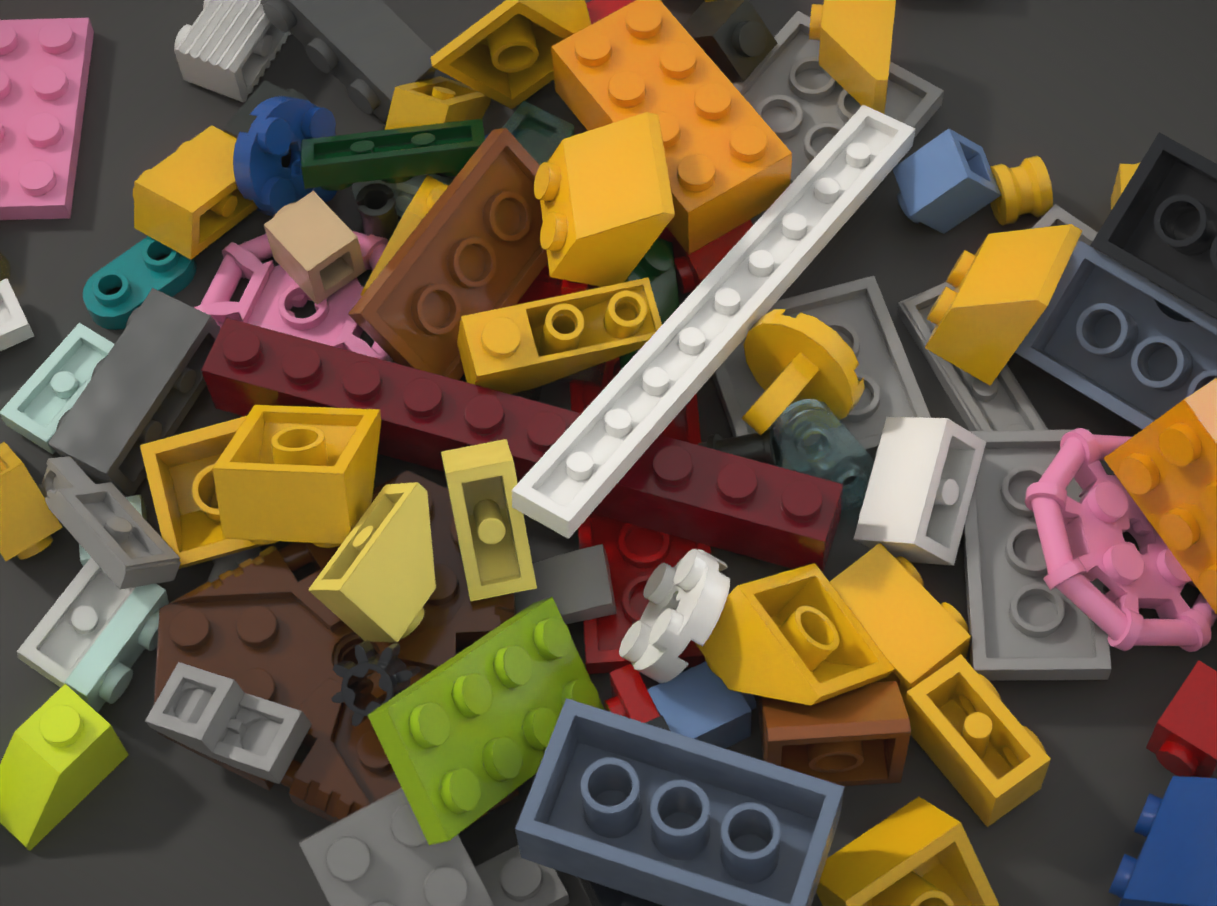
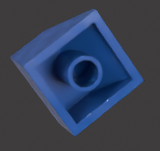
M1173 776L1162 798L1149 793L1133 832L1146 837L1137 859L1124 853L1108 893L1121 898L1118 906H1217V778Z

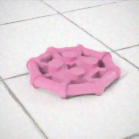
M351 230L358 237L365 270H373L388 244V239L372 234L368 236ZM266 234L239 245L231 242L222 250L224 258L201 304L195 307L212 316L220 328L225 319L230 318L385 361H393L375 341L371 348L365 341L360 339L363 329L348 315L362 297L360 294L363 286L361 287L357 277L318 305L315 304V314L307 318H296L295 313L290 311L293 306L303 307L307 300L312 301V299L280 265L274 267L273 260L264 264L261 263V261L273 257ZM241 277L249 279L250 281L240 301H230Z
M1077 428L1064 434L1061 438L1059 452L1039 481L1027 487L1025 497L1026 507L1034 513L1048 575L1043 579L1050 590L1057 588L1108 635V643L1111 646L1122 651H1128L1133 646H1179L1185 651L1195 652L1208 645L1212 635L1211 628L1217 619V614L1201 592L1191 608L1188 606L1180 593L1187 583L1193 587H1196V585L1116 475H1107L1100 462L1105 461L1104 457L1132 437L1096 435L1084 428ZM1073 478L1082 488V492L1078 496L1082 497L1079 502L1067 496L1066 488ZM1127 531L1135 538L1139 551L1133 543L1125 542L1122 533ZM1098 578L1110 591L1102 594L1091 582ZM1139 608L1155 609L1160 619H1144L1143 615L1139 614Z

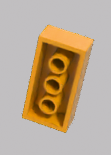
M636 0L551 46L555 91L588 131L645 112L658 114L675 216L666 227L688 254L695 252L767 210L791 184L792 152L660 0Z
M1215 378L1179 402L1103 459L1217 614V378Z

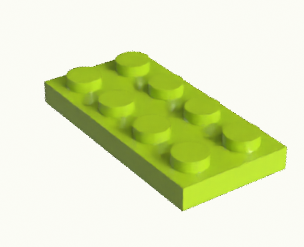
M553 597L530 604L367 715L429 845L450 841L537 773L566 698L605 710L597 689L588 675L571 638L570 631L564 623Z

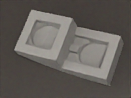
M603 544L564 553L534 563L533 569L537 588L515 593L516 614L530 604L553 597L565 624L617 614L608 556Z
M178 662L145 720L150 728L232 767L280 784L312 725L300 710L247 694L233 679Z

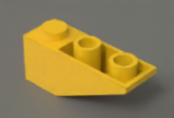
M648 277L461 316L457 346L467 383L512 394L540 387L641 349L662 326Z

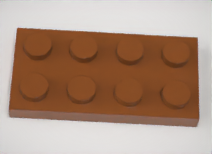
M507 128L491 131L348 313L397 364L460 380L464 374L457 346L461 316L516 305L548 263L547 250L543 249L540 243V232L543 223L540 200L536 199L534 195V180L540 165Z

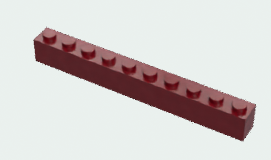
M230 318L225 319L201 369L215 408L241 416H247L254 405L380 409L381 429L378 454L445 472L441 456L442 451L507 439L518 483L582 414ZM659 435L592 513L791 569L815 563L823 573L840 521L843 484Z

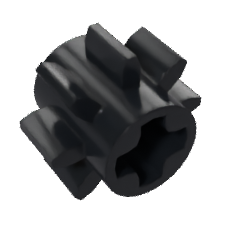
M369 640L355 646V656L359 663L358 665L352 661L345 660L334 665L332 670L342 677L343 681L341 691L336 693L331 699L333 703L345 702L348 708L354 712L352 716L353 726L356 727L366 721L369 713L410 686V678L421 671L419 666L407 667L398 658L400 653L399 643L396 642L388 646L382 654L376 655L374 647ZM374 671L381 674L379 687L386 691V693L378 698L371 694L374 683L365 677Z

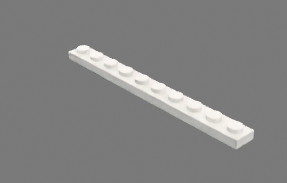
M862 105L512 489V507L569 539L742 342L753 325L771 309L913 147L915 128Z

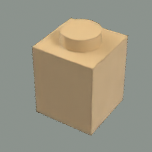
M314 191L296 203L285 205L271 220L264 224L274 260L316 305L366 271L358 237Z

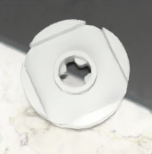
M691 549L674 568L666 563H661L653 571L645 585L643 596L649 600V603L640 621L635 622L625 634L619 649L620 657L631 662L635 670L656 682L666 683L677 677L689 665V663L678 656L685 650L691 640L703 647L722 613L730 588V578L720 573V571L728 568L726 563L701 549Z

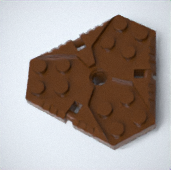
M406 470L374 488L372 502L387 484L418 482L428 493L436 589L423 606L425 614L418 627L407 637L398 641L400 644L398 658L407 667L419 666L421 670L417 675L410 678L411 686L460 653L459 649L467 648L516 615L515 593L470 602L448 489ZM293 542L278 551L272 545L260 552L258 557L252 560L250 558L240 563L239 567L233 571L228 570L222 573L215 581L211 583L208 581L159 609L154 704L178 662L233 679L247 694L302 711L312 723L302 743L311 747V750L303 763L295 759L292 760L280 783L290 788L289 795L294 804L335 823L400 789L401 785L369 718L355 727L352 725L354 712L348 708L345 702L333 703L331 699L336 693L341 691L343 678L332 670L334 665L343 660L352 661L358 665L359 663L355 656V646L365 642L308 591L340 546L322 548L315 546L313 543ZM312 562L317 571L298 582L293 573ZM370 642L374 647L376 655L382 654L388 646L394 644L393 642ZM377 671L367 677L374 683L371 694L376 698L386 693V691L379 687L381 674ZM157 731L159 735L269 791L274 785L272 781L211 758ZM519 787L478 819L519 795Z

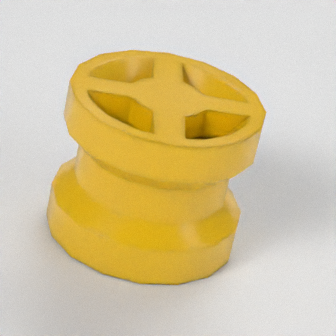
M1040 157L1025 158L1020 166L1012 168L1004 164L990 166L1001 196L990 203L999 224L1015 223L1020 215L1028 213L1037 218L1042 217L1053 207V192L1049 173Z

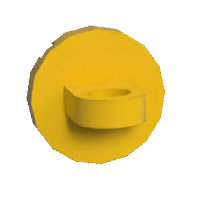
M774 309L763 315L748 331L743 344L746 363L757 383L765 391L741 419L760 435L774 423L785 409L812 422L834 423L847 417L857 405L865 390L864 377L858 381L854 371L859 363L851 347L835 330L816 317L800 312L796 318L783 315L787 309Z

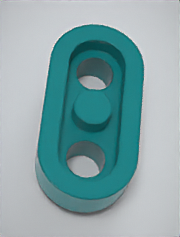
M147 236L95 272L87 280L83 289V300L90 317L97 325L105 329L119 330L126 328L129 316L137 307L141 306L152 288L173 297L191 283L196 274L195 258L191 260ZM169 255L163 260H155L161 256ZM114 288H121L113 295H106Z

